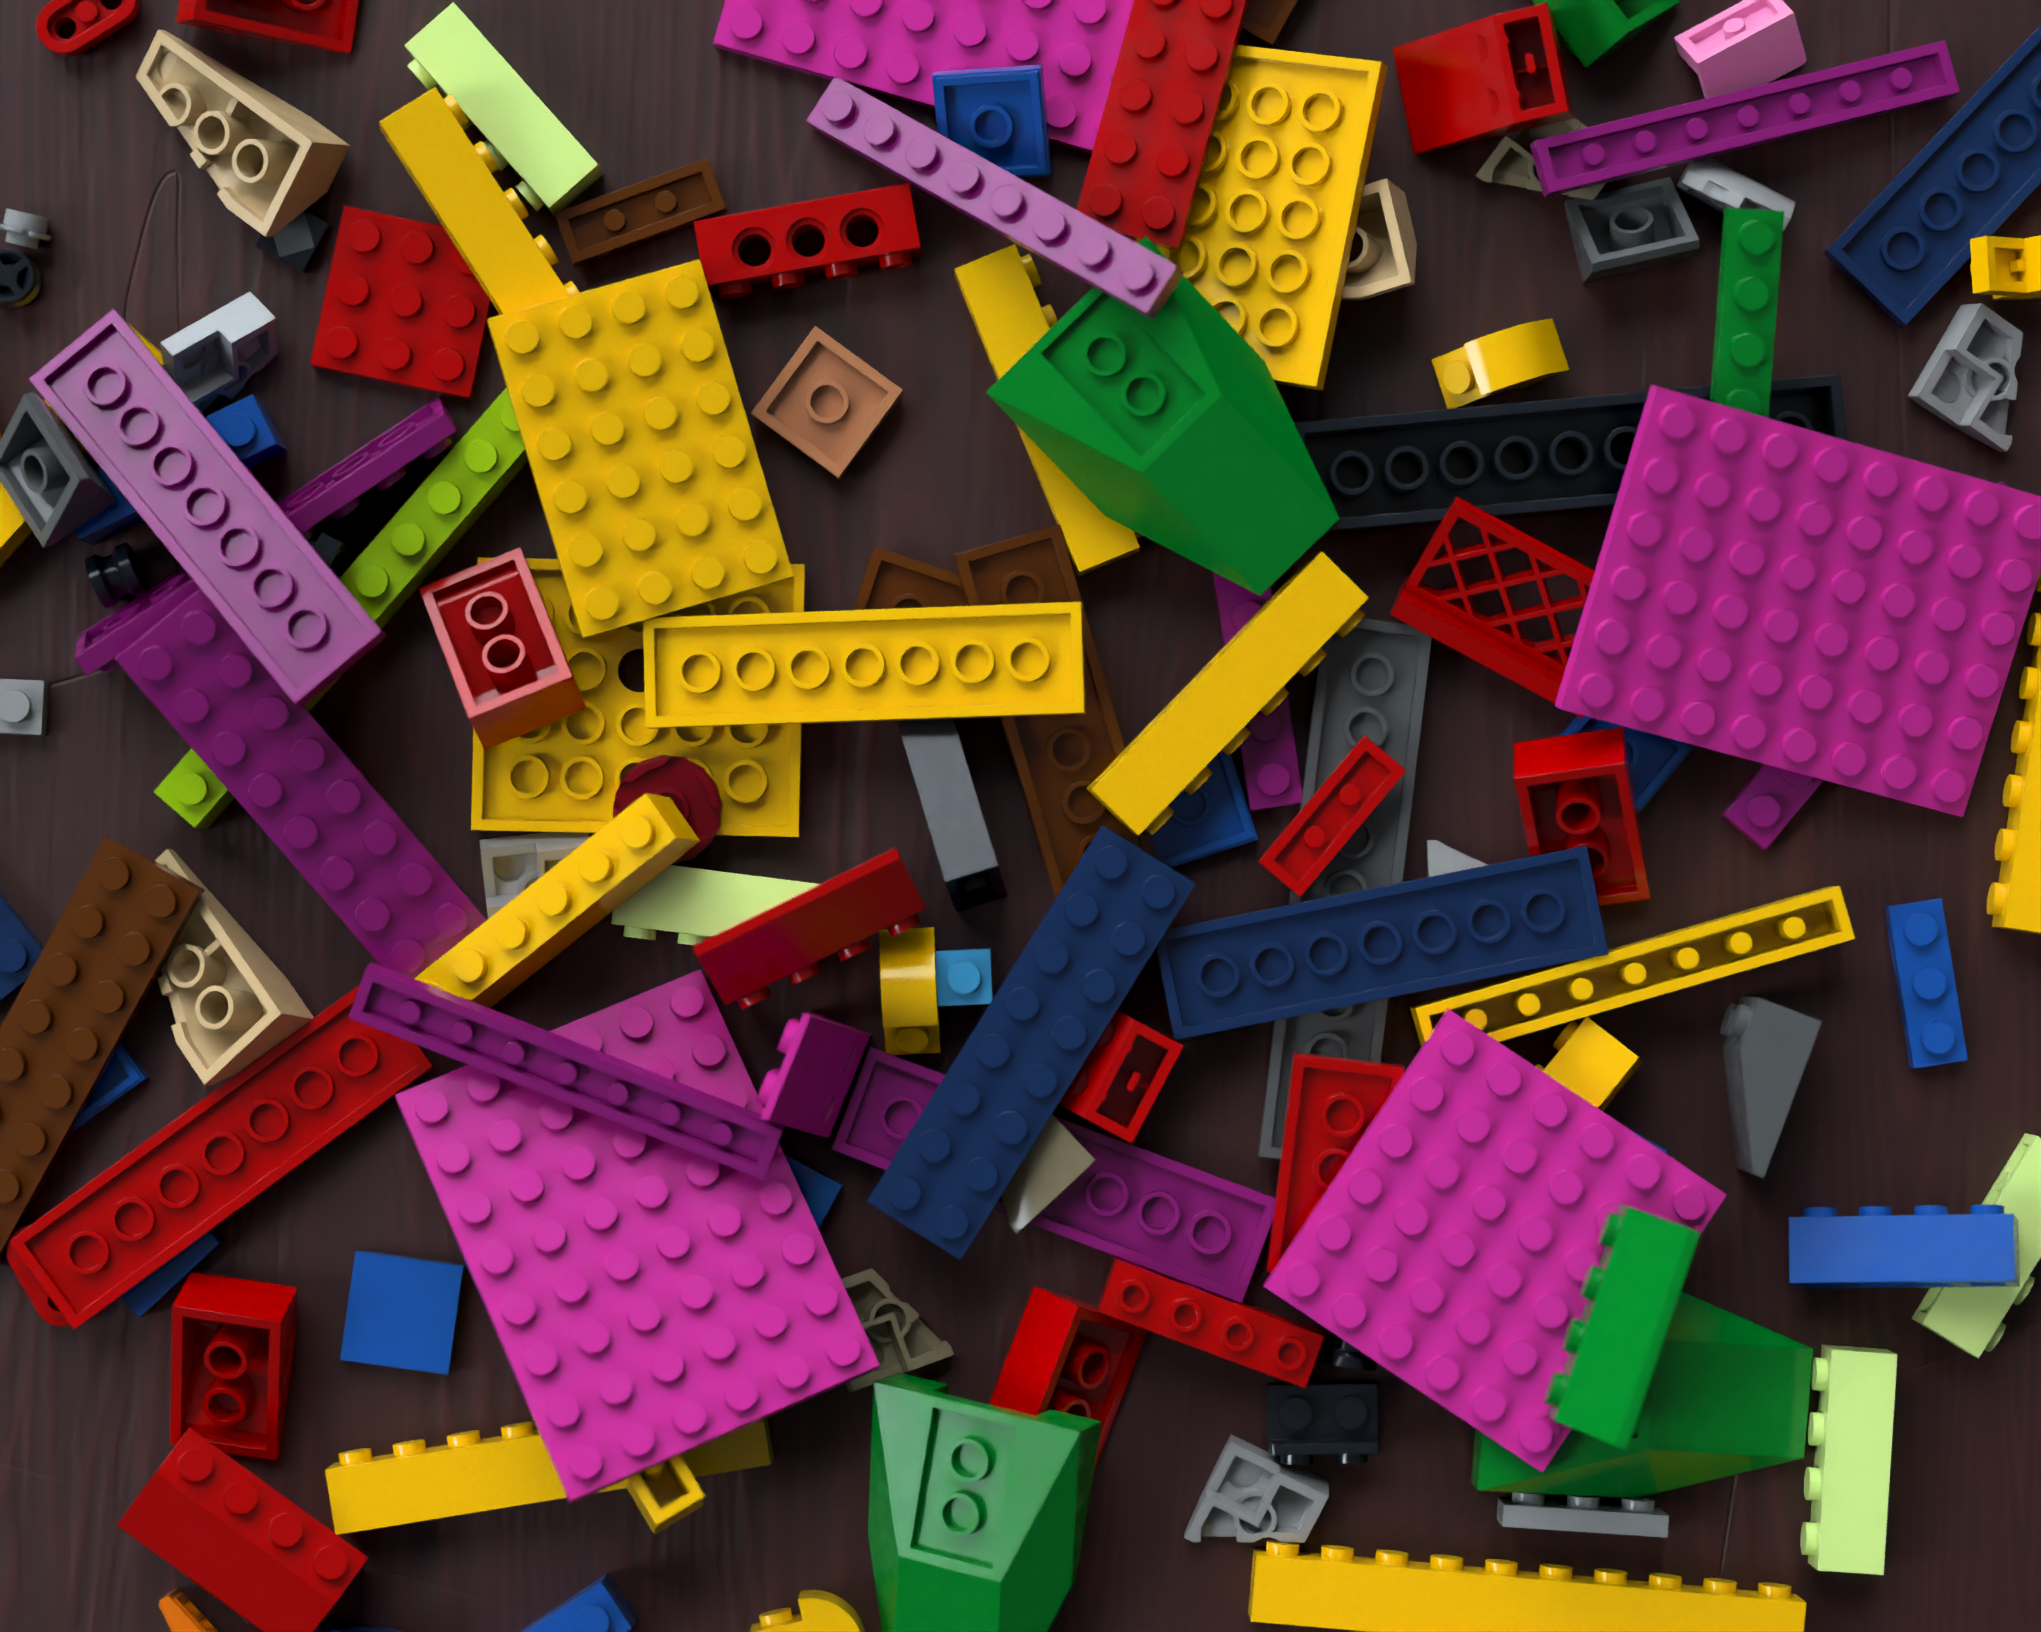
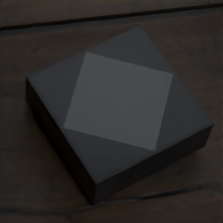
M303 211L274 236L265 237L261 234L255 246L306 274L332 227L323 220Z

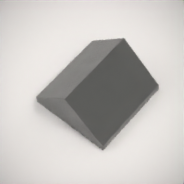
M1671 177L1598 193L1593 201L1581 198L1565 200L1566 214L1582 284L1686 261L1700 248L1699 238Z
M34 392L24 394L0 440V482L42 547L45 548L56 544L113 504L116 499L71 430L58 414Z

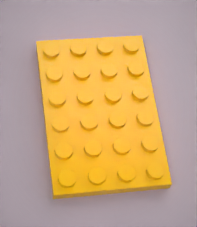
M1237 45L1181 252L1159 246L1156 247L1171 263L1179 267L1184 273L1183 276L1265 361L1275 384L1323 390L1387 66L1379 61Z
M700 259L487 319L582 639L794 577Z

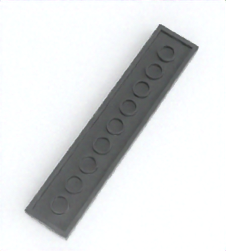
M1362 618L1344 637L1335 632L1321 647L1327 655L1317 665L1300 810L1364 735L1407 771L1303 895L1298 897L1290 890L1288 905L1403 881L1432 637L1408 624ZM1388 998L1274 1020L1258 1150L1259 1157L1280 1159L1293 1053L1298 1052L1381 1063Z

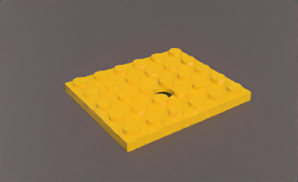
M477 557V564L492 558ZM525 558L587 708L484 750L473 728L471 830L596 833L614 819L613 806L615 794L625 774L641 761L667 755L684 757L703 767L717 784L723 803L721 827L716 836L800 837L802 724L645 728V692L629 690L623 685L619 677V666L622 659L631 651L643 649V621L582 639L558 559ZM790 564L794 577L658 617L805 612L806 565Z

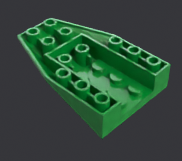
M1147 236L1138 243L1140 246L1169 261ZM1184 276L1181 277L1154 321L1093 287L986 391L989 397L1106 517L1258 596L1267 591L1340 520L1265 361Z
M1680 1291L1627 1450L1572 1428L1543 1473H1541L1476 1429L1471 1483L1478 1491L1639 1498L1802 1459L1805 1455L1813 1348Z
M899 1372L874 1381L868 1537L882 1632H1049L1075 1584L1102 1421L1052 1409L1036 1416L948 1395V1384Z

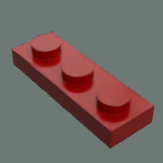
M1364 735L1257 862L1298 897H1301L1407 770Z

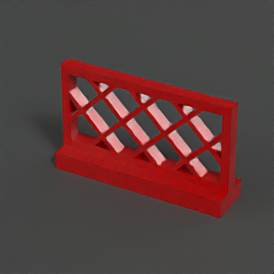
M1456 496L1409 576L1407 575L1397 592L1390 615L1555 704L1570 655L1567 647L1573 645L1576 635H1563L1557 613L1584 607L1595 571ZM1458 517L1479 527L1484 543L1456 549L1450 530ZM1492 535L1496 536L1500 540L1494 541ZM1444 542L1447 552L1437 554ZM1518 548L1528 554L1533 569L1504 575L1497 552ZM1488 554L1495 578L1467 584L1460 560ZM1540 561L1546 563L1549 566L1542 567ZM1451 563L1458 587L1438 590L1421 581L1428 568ZM1566 574L1577 580L1581 593L1580 596L1553 602L1546 578ZM1536 580L1544 604L1516 610L1509 586ZM1499 589L1506 613L1486 616L1476 610L1471 595ZM1462 597L1463 603L1456 599ZM1548 616L1554 639L1534 642L1524 636L1519 621ZM1510 623L1512 629L1506 627L1505 624ZM1553 650H1558L1560 655L1554 653ZM1573 713V714L1579 716L1580 718H1583V717H1584V715H1580V714H1577V713Z

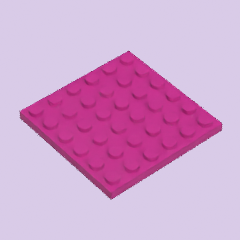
M1446 1009L1263 1286L1543 1473L1572 1429L1554 1421L1548 1415L1551 1406L1544 1403V1398L1552 1374L1554 1372L1562 1374L1569 1352L1562 1350V1345L1569 1323L1572 1318L1581 1319L1587 1299L1580 1297L1587 1270L1590 1265L1598 1267L1605 1246L1599 1244L1598 1239L1608 1212L1616 1214L1621 1203L1680 1223L1700 1232L1701 1235L1727 1194L1450 1009Z

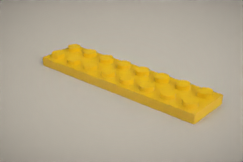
M1082 602L655 617L643 621L645 728L648 729L1086 714Z

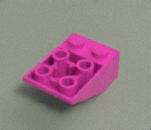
M813 1010L803 1013L801 1018L789 1019L777 1048L778 1051L786 1053L781 1069L775 1067L771 1072L768 1071L756 1100L757 1103L765 1106L761 1118L829 1138L865 1053L871 1034Z

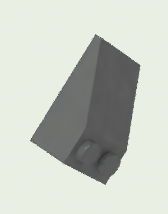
M1741 996L1738 1005L1734 1003L1729 1005L1720 1027V1034L1726 1035L1723 1044V1057L1735 1168L1764 1178L1822 1021L1767 1000Z

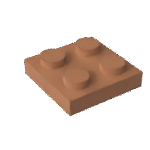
M815 326L753 409L751 415L840 480L904 392L903 389Z

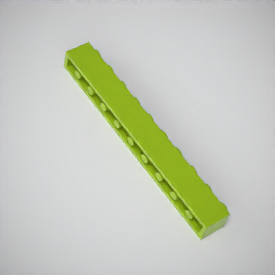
M507 387L339 578L381 629L528 462ZM339 677L304 705L309 712ZM192 748L154 790L157 796L194 828L208 829L235 798Z

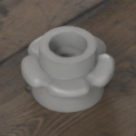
M6 208L3 224L0 223V229L7 231L5 242L38 249L40 239H51V236L47 235L49 218Z

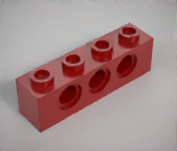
M909 183L694 221L701 265L709 292H719L720 299L744 297L752 294L751 286L771 282L774 290L799 287L805 284V276L826 273L827 280L850 278L859 274L858 267L877 263L880 265V270L883 271L901 269L912 265L911 257L922 256ZM864 221L875 225L878 229V236L871 245L858 247L848 240V232L854 224ZM807 231L817 232L825 239L823 249L812 257L802 256L794 249L798 236ZM752 241L765 242L771 248L769 259L760 266H749L741 260L743 248Z
M1117 1256L1114 1258L1097 1304V1310L1102 1314L1306 1388L1324 1339V1335L1318 1329L1245 1302H1237Z

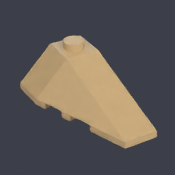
M158 29L135 76L169 126L177 127L193 150L190 156L198 168L206 169L220 189L217 195L225 207L265 237L274 236L327 193L350 147L348 143L312 117L166 30Z
M1387 178L1364 185L1341 300H1365L1413 285L1415 282L1417 242L1404 191Z
M166 849L155 861L205 889L163 965L161 969L162 977L157 979L162 995L169 997L176 1024L171 1025L176 1044L204 1085L211 1086L241 1072L314 1017L284 974L172 849Z

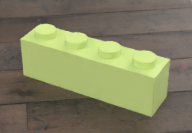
M454 2L404 45L414 58L407 65L408 68L428 90L437 84L447 96L451 94L455 98L469 123L462 126V129L465 131L472 124L486 139L483 143L494 158L499 170L502 171L509 165L522 179L515 188L536 211L545 205L555 216V212L567 207L603 175L597 162Z
M670 865L613 910L611 924L623 925V936L656 940L657 930L678 932L677 943L696 945L820 884Z
M2024 1134L1981 1204L2004 1206V1214H2014L2018 1220L2020 1287L1930 1288L1911 1318L1964 1352L1977 1358L1981 1356L1984 1350L1987 1352L1992 1351L2000 1341L2006 1325L2001 1321L2012 1303L2016 1306L2019 1305L2030 1292L2034 1283V1277L2030 1276L2041 1258V1138L2036 1135Z
M1822 1345L1821 1358L1814 1357L1812 1361L1811 1387L1812 1390L1819 1391L1818 1410L1809 1414L1807 1437L1808 1444L1815 1445L1814 1467H1807L1804 1476V1496L1806 1500H1812L1811 1520L1802 1524L1800 1547L1802 1555H1808V1563L1817 1571L1884 1575L1898 1354L1888 1349Z

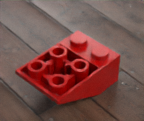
M1547 2L1492 15L1393 48L1414 155L1575 118L1554 13Z
M1117 1010L1059 1104L1132 1143L1178 1058L1183 1045Z

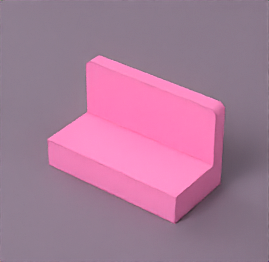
M1743 0L1674 37L1679 55L1697 73L1705 98L1770 83L1804 65L1807 61L1795 14L1783 0Z

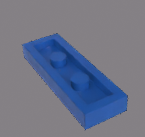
M1942 898L1884 907L1909 1067L1915 1069L1968 1060Z

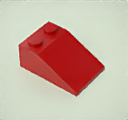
M179 0L176 23L229 35L351 54L359 0Z
M521 547L419 588L468 718L484 750L587 708Z
M1623 727L1514 743V781L1530 856L1587 845L1599 906L1650 899V888L1633 777Z
M196 1272L189 1274L172 1305L170 1445L176 1446L190 1427L224 1453L277 1461L281 1449L297 1334L298 1287Z

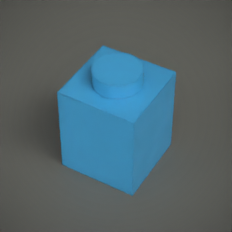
M991 949L935 951L938 1006L991 1003L993 1000Z

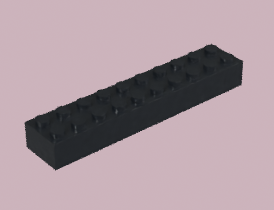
M1841 374L1771 380L1769 418L1847 441ZM1711 385L1669 389L1710 401ZM1649 391L1294 423L1340 518L1323 536L1438 526L1456 496L1500 520L1613 510ZM1458 517L1455 524L1470 522Z

